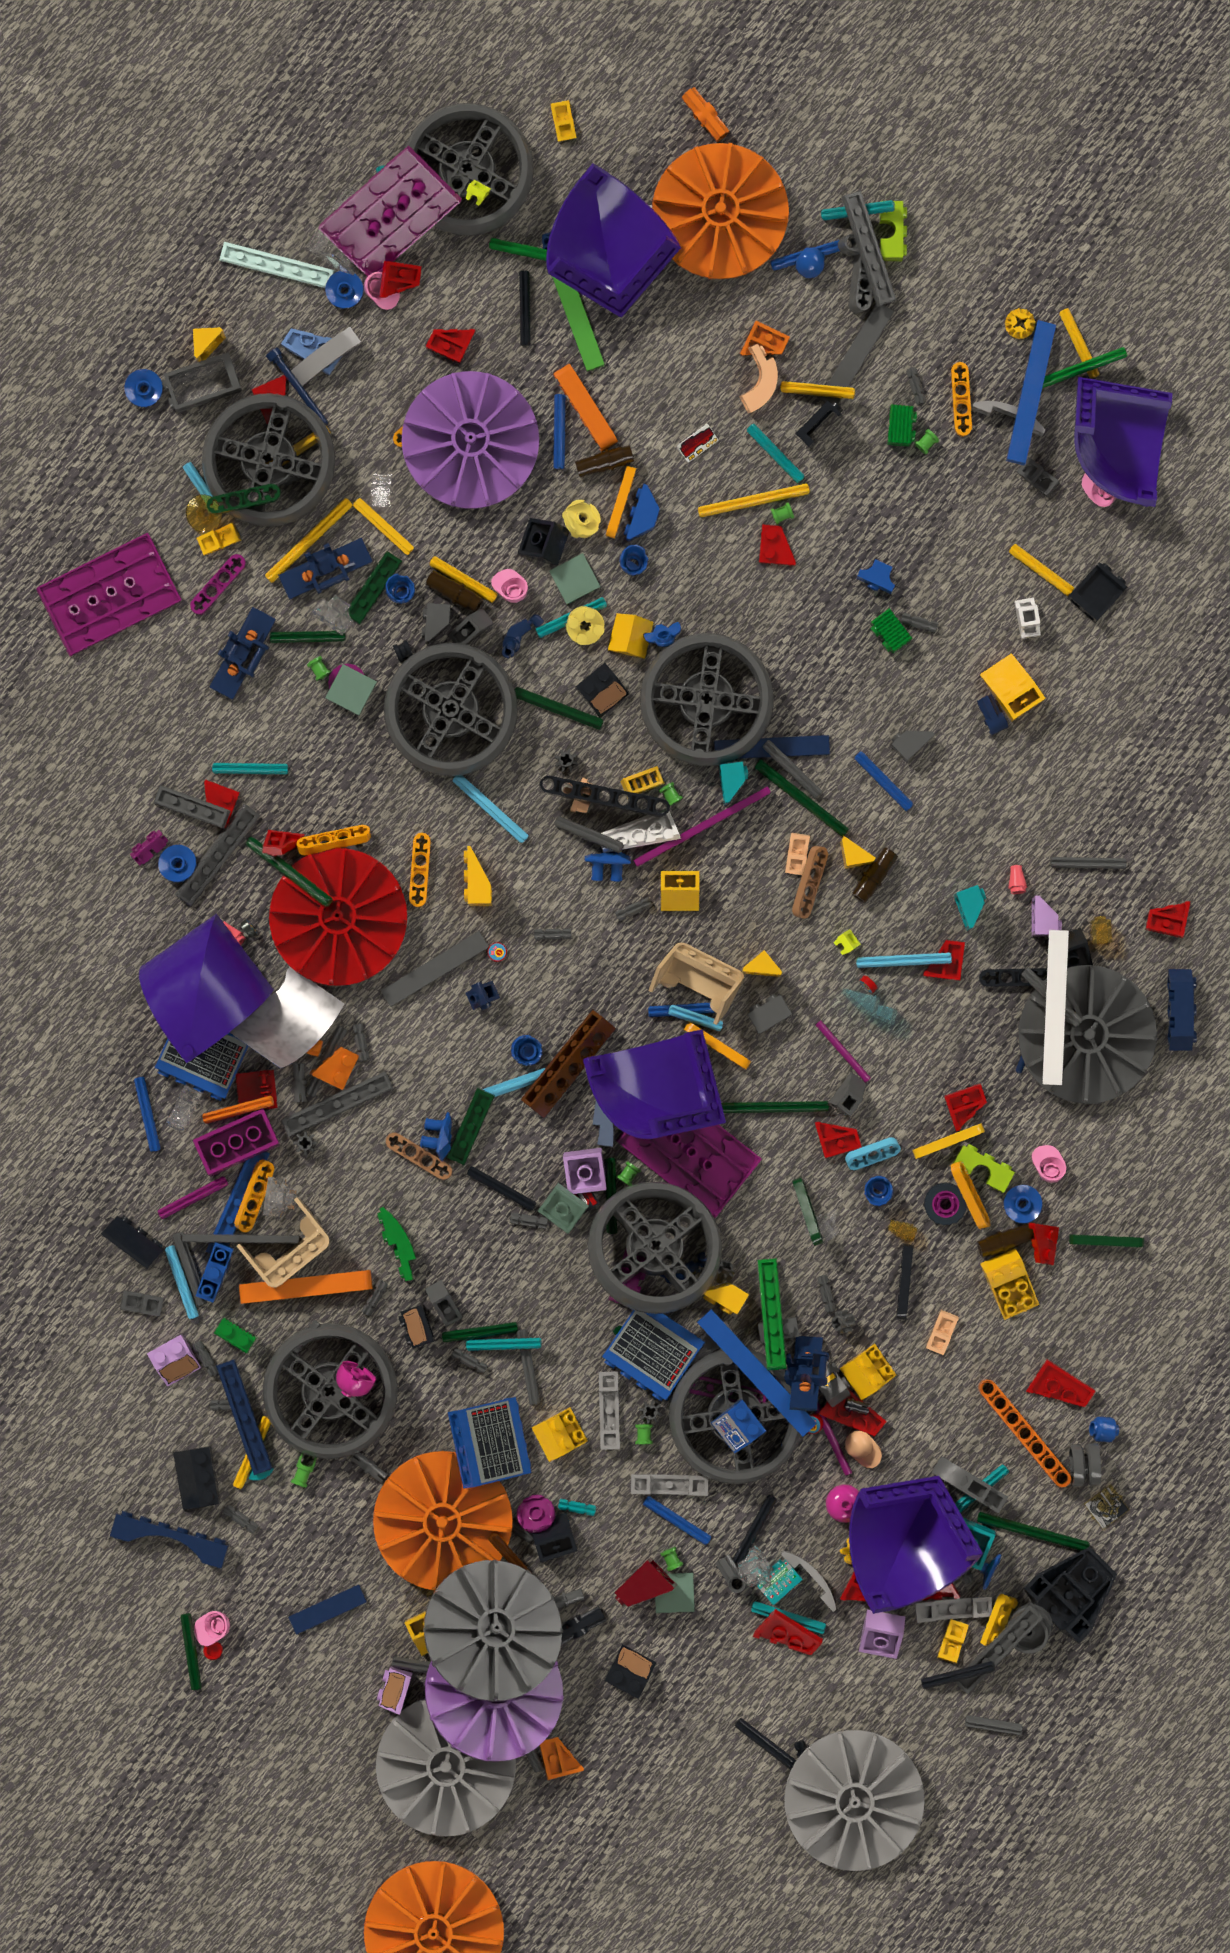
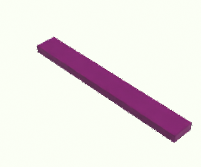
M768 786L760 789L680 834L681 839L666 841L633 859L635 866L644 864L769 795L770 789Z

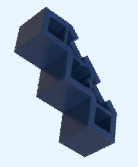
M1168 969L1167 988L1169 998L1167 1013L1169 1020V1051H1192L1193 1043L1197 1042V1032L1194 1031V1016H1196L1197 1012L1196 1004H1194L1196 977H1193L1192 969Z

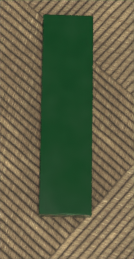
M386 551L344 614L358 624H361L385 589L388 578L396 573L403 561Z
M480 1088L476 1089L449 1151L448 1159L465 1165L495 1097L494 1094Z

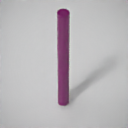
M820 1020L815 1026L865 1083L870 1080L871 1077Z
M819 1403L817 1404V1411H815L817 1415L822 1409ZM819 1415L823 1419V1430L845 1476L851 1474L852 1471L827 1418Z

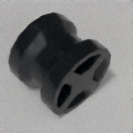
M404 640L400 645H393L400 663L413 655L407 640Z

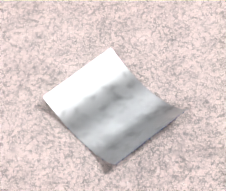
M289 966L282 987L270 995L254 1013L229 1033L279 1068H283L301 1058L320 1040L340 1013L344 1003L313 981L298 974Z

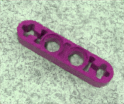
M239 554L232 555L193 598L190 607L195 614H204L244 570L246 561L243 556ZM234 559H241L240 563L242 566H236L233 569V571L236 572L234 575L231 573L230 570L226 569L227 566H229L230 569L232 568V566L234 565ZM226 572L230 575L228 582L222 583L219 580L221 573ZM209 587L217 589V594L214 597L207 595L206 592ZM204 594L206 599L210 600V602L207 603L205 601L202 604V606L204 607L203 610L198 609L196 611L195 603H200L203 600V598L200 596Z

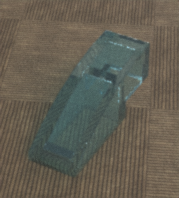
M842 989L841 993L859 1010L874 1019L894 1025L897 1009L879 1005L881 997Z

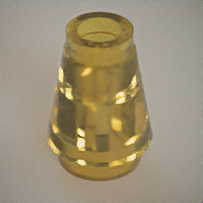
M891 1220L888 1230L906 1242H913L918 1228L914 1227V1224Z

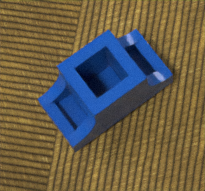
M876 559L871 568L867 570L860 569L856 578L867 583V587L874 591L880 589L891 594L895 586L890 580V572L893 567Z

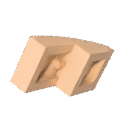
M791 833L785 873L803 874L810 835Z
M941 1310L926 1348L944 1355L959 1317Z

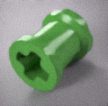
M929 429L925 431L926 434L919 441L914 442L915 446L925 455L934 443L939 442L938 437Z
M788 502L785 503V506L771 509L776 525L788 518H794Z
M322 656L313 659L307 664L308 668H311L316 675V681H320L331 673L322 662Z
M674 782L659 790L660 793H663L670 806L683 799L682 795L679 796L674 788Z
M627 1161V1166L620 1175H617V1178L631 1186L632 1180L641 1170Z
M635 1424L637 1428L635 1444H653L651 1440L653 1424Z
M676 1546L660 1553L668 1566L667 1571L674 1570L683 1565V1562H680L677 1556Z

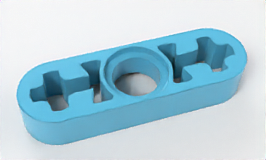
M891 1137L849 1152L845 1157V1161L849 1169L857 1170L896 1156L901 1148L897 1139ZM872 1151H877L876 1155L868 1156Z

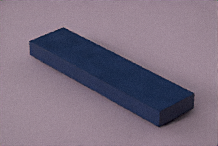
M358 1584L289 1616V1620L297 1635L362 1605L367 1600Z

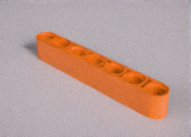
M371 1270L292 1278L285 1281L279 1287H270L266 1282L239 1284L241 1304L373 1289Z
M982 1380L978 1385V1391L1049 1478L1059 1487L1068 1486L1071 1482V1475L999 1387L992 1380ZM985 1383L992 1385L990 1393L986 1394L983 1392L982 1387ZM1003 1398L1005 1401L1004 1406L999 1409L996 1408L995 1400ZM1010 1413H1015L1017 1415L1016 1422L1009 1423L1007 1416ZM1022 1428H1028L1029 1436L1027 1438L1020 1437L1019 1432ZM1033 1444H1041L1042 1449L1039 1453L1032 1451ZM1047 1458L1054 1460V1465L1051 1468H1046L1044 1465ZM1059 1473H1065V1482H1057V1475Z

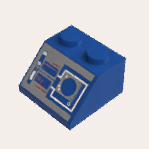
M742 1399L711 1422L734 1453L746 1447L766 1432Z

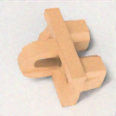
M582 777L581 782L591 784L588 782V779ZM586 787L582 788L580 791L581 795H583V793L589 796L591 795L590 790ZM563 788L565 794H569L572 791L571 788ZM574 800L570 811L574 813L576 811L587 813L590 803Z

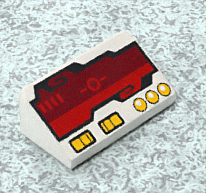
M705 424L677 445V449L689 463L719 440L710 426Z

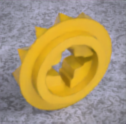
M1018 308L1012 310L1007 315L1005 328L1010 336L1024 339L1033 333L1036 321L1033 314L1027 309ZM1016 319H1019L1020 321L1027 319L1023 324L1024 328H1022L1021 326L1015 327V325L1017 324Z

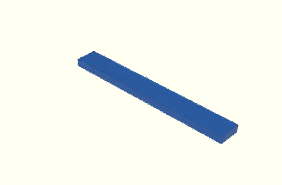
M1040 320L1036 323L1006 458L1008 462L1023 466L1026 464L1056 328L1055 324Z
M712 1309L697 1321L802 1437L817 1424L805 1410H790L791 1395Z

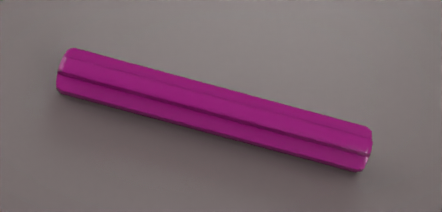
M222 1176L157 1211L159 1217L164 1219L228 1186L227 1179Z

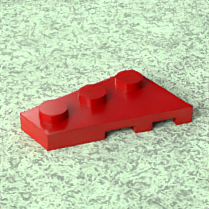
M1046 1359L1026 1392L1086 1407L1096 1390Z
M849 1390L851 1395L847 1398L850 1399L851 1397H853L854 1400L863 1402L860 1398H858L853 1392ZM847 1398L834 1407H831L827 1401L818 1412V1415L858 1431L866 1432L873 1437L887 1422L870 1407L867 1408L869 1409L867 1416L853 1411L847 1412L844 1409Z
M777 1609L753 1633L755 1638L763 1637L769 1639L774 1644L779 1642L788 1645L789 1649L812 1655L823 1641L821 1637Z

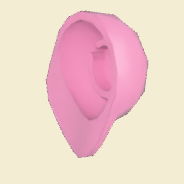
M374 272L367 276L364 281L366 295L381 309L389 310L394 308L399 301L400 293L392 294L386 298H379L382 272Z
M1086 473L1084 474L1082 487L1088 497L1098 506H1110L1116 500V497L1100 489Z
M505 569L496 573L491 580L494 590L510 603L520 602L527 596L528 585L526 580L512 569Z
M1049 1145L1039 1146L1032 1152L1033 1164L1044 1181L1054 1183L1063 1178L1066 1173V1164L1055 1147Z
M219 1611L208 1612L200 1617L194 1625L195 1637L203 1646L212 1645L224 1638L230 1629L228 1617Z

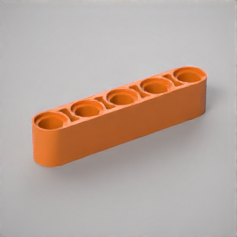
M567 364L554 372L555 379L559 381L560 387L565 395L569 397L575 411H578L580 419L585 427H588L590 435L595 443H598L600 451L603 452L605 449L618 442L616 436L572 366Z

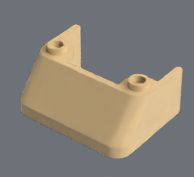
M677 943L656 968L649 991L653 992L659 983L667 988L675 987L680 983L712 999L710 1007L717 1013L713 1024L717 1025L735 998L744 979V974L740 970L686 943Z
M299 1197L295 1198L294 1201L306 1214V1217L300 1222V1230L306 1237L280 1258L275 1260L272 1255L265 1252L253 1258L242 1243L237 1245L238 1249L270 1287L282 1285L323 1252L330 1243L329 1236Z

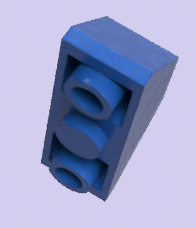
M643 484L642 489L638 488L635 498L638 499L636 507H632L630 517H632L631 525L627 524L624 535L627 536L626 541L629 542L654 530L660 508L646 484Z
M215 1242L195 1296L214 1303L229 1268L233 1248Z

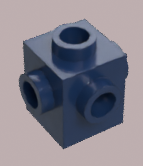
M493 980L484 984L481 981L471 985L472 989L466 992L473 1010L477 1008L485 1010L492 1006L491 1002L500 998Z

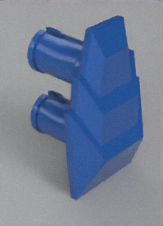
M622 852L590 854L584 857L586 862L592 863L591 880L594 881L603 880V864H611V881H622L623 864H631L630 856Z
M449 1112L446 1113L443 1120L426 1118L424 1129L438 1131L440 1135L439 1138L423 1135L420 1141L421 1148L436 1149L440 1161L444 1160L451 1149L452 1119Z

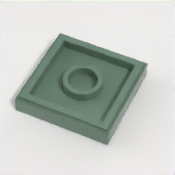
M583 553L549 570L567 605L601 588Z
M343 664L325 698L360 716L377 681Z
M558 1183L538 1212L569 1234L589 1205Z
M667 1573L677 1586L672 1591L655 1597L656 1613L694 1612L693 1573Z

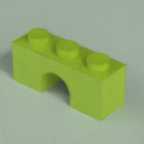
M893 201L895 203L894 211L880 213V224H889L895 231L891 238L880 239L879 248L883 261H902L903 256H907V244H903V237H907V226H903V218L907 219V207H903V201Z
M970 1144L967 1147L962 1145L953 1163L962 1161L969 1175L975 1166H985L989 1170V1178L986 1184L1004 1193L1015 1173L1011 1171L1012 1167L1004 1162L1001 1165L994 1162L995 1158L987 1153L984 1156L977 1153L978 1149Z

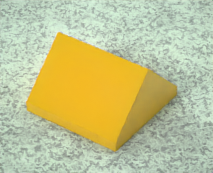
M220 327L193 329L194 356L197 362L206 360L226 338L224 331Z
M616 613L608 651L645 659L649 642L645 640L644 634L651 633L654 622L637 615Z
M844 836L840 845L845 869L869 865L876 859Z
M765 950L742 969L743 974L780 977L782 973Z

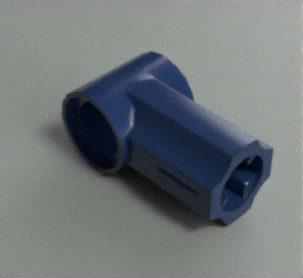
M992 694L977 701L985 719L984 723L990 729V735L1009 728L1004 714L1000 712Z

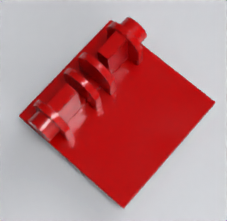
M274 1070L236 1074L239 1104L272 1096L274 1105L263 1109L278 1108Z

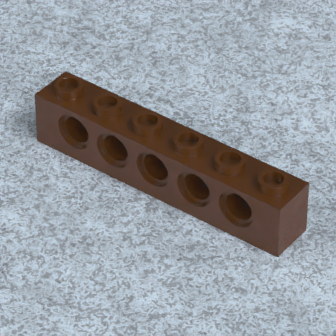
M592 1010L521 1100L545 1118L585 1068L583 1059L594 1056L616 1028Z

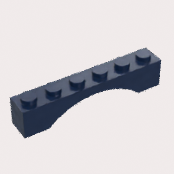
M127 1511L117 1513L115 1516L110 1537L127 1542L144 1536L170 1537L188 1546L202 1563L222 1568L229 1548V1544H225L226 1540L215 1537L214 1540L207 1538V1534L196 1532V1535L188 1533L189 1529L183 1527L173 1529L170 1528L169 1523L159 1521V1524L152 1523V1519L141 1516L138 1519L133 1517V1513Z

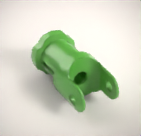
M301 1453L296 1465L297 1471L294 1479H291V1483L307 1488L308 1485L306 1483L310 1472H313L317 1458L315 1457L313 1464L308 1466L301 1462L303 1453Z

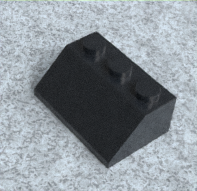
M125 1215L122 1217L116 1216L101 1235L146 1269H151L165 1251L162 1248L163 1244L156 1238L153 1240L148 1238V1232L141 1227L136 1229L132 1226L133 1221Z
M211 1446L173 1452L183 1510L220 1504L221 1500Z

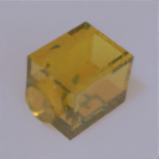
M1098 916L1090 921L1091 945L1112 943L1111 919H1106V916Z

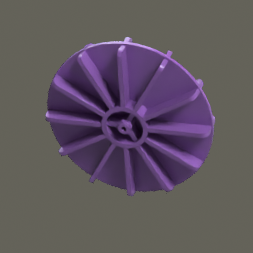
M474 371L457 372L437 379L423 389L415 398L404 420L402 450L412 477L430 496L453 507L483 508L507 499L525 483L537 459L539 431L530 405L523 395L511 384L489 373Z
M432 1661L429 1664L425 1680V1698L430 1720L433 1721L436 1729L453 1749L455 1748L470 1757L486 1762L508 1761L522 1757L545 1741L557 1723L564 1699L562 1679L557 1661L547 1677L528 1693L511 1700L493 1702L475 1699L457 1692L454 1687L443 1679L435 1666H432Z

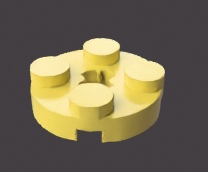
M584 500L573 501L562 513L564 523L574 538L591 537L599 529L601 518L598 510L594 505L585 503ZM579 515H581V518H585L584 522L580 521Z
M580 606L569 614L566 631L573 641L580 645H589L595 643L603 635L605 630L604 620L596 609ZM583 621H585L586 623L590 622V626H588L589 629H587V630L582 629V630H581V629H580V625L582 626L581 622H583Z

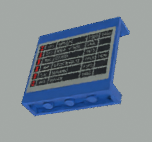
M228 1033L207 1050L186 1063L169 1039H167L155 1068L159 1069L158 1074L169 1077L170 1074L176 1077V1082L186 1085L187 1082L193 1084L194 1090L201 1093L204 1090L211 1092L210 1097L221 1101L222 1098L227 1099L228 1091L249 1046L231 1033Z
M633 1310L602 1357L606 1359L604 1363L613 1369L615 1366L622 1370L620 1374L629 1380L633 1377L637 1380L636 1385L644 1390L649 1388L653 1391L652 1395L662 1401L663 1399H669V1395L706 1342L663 1313L651 1314Z
M516 1397L448 1412L463 1488L477 1487L531 1473V1462L527 1454V1443L524 1439L523 1424L520 1420L519 1405Z

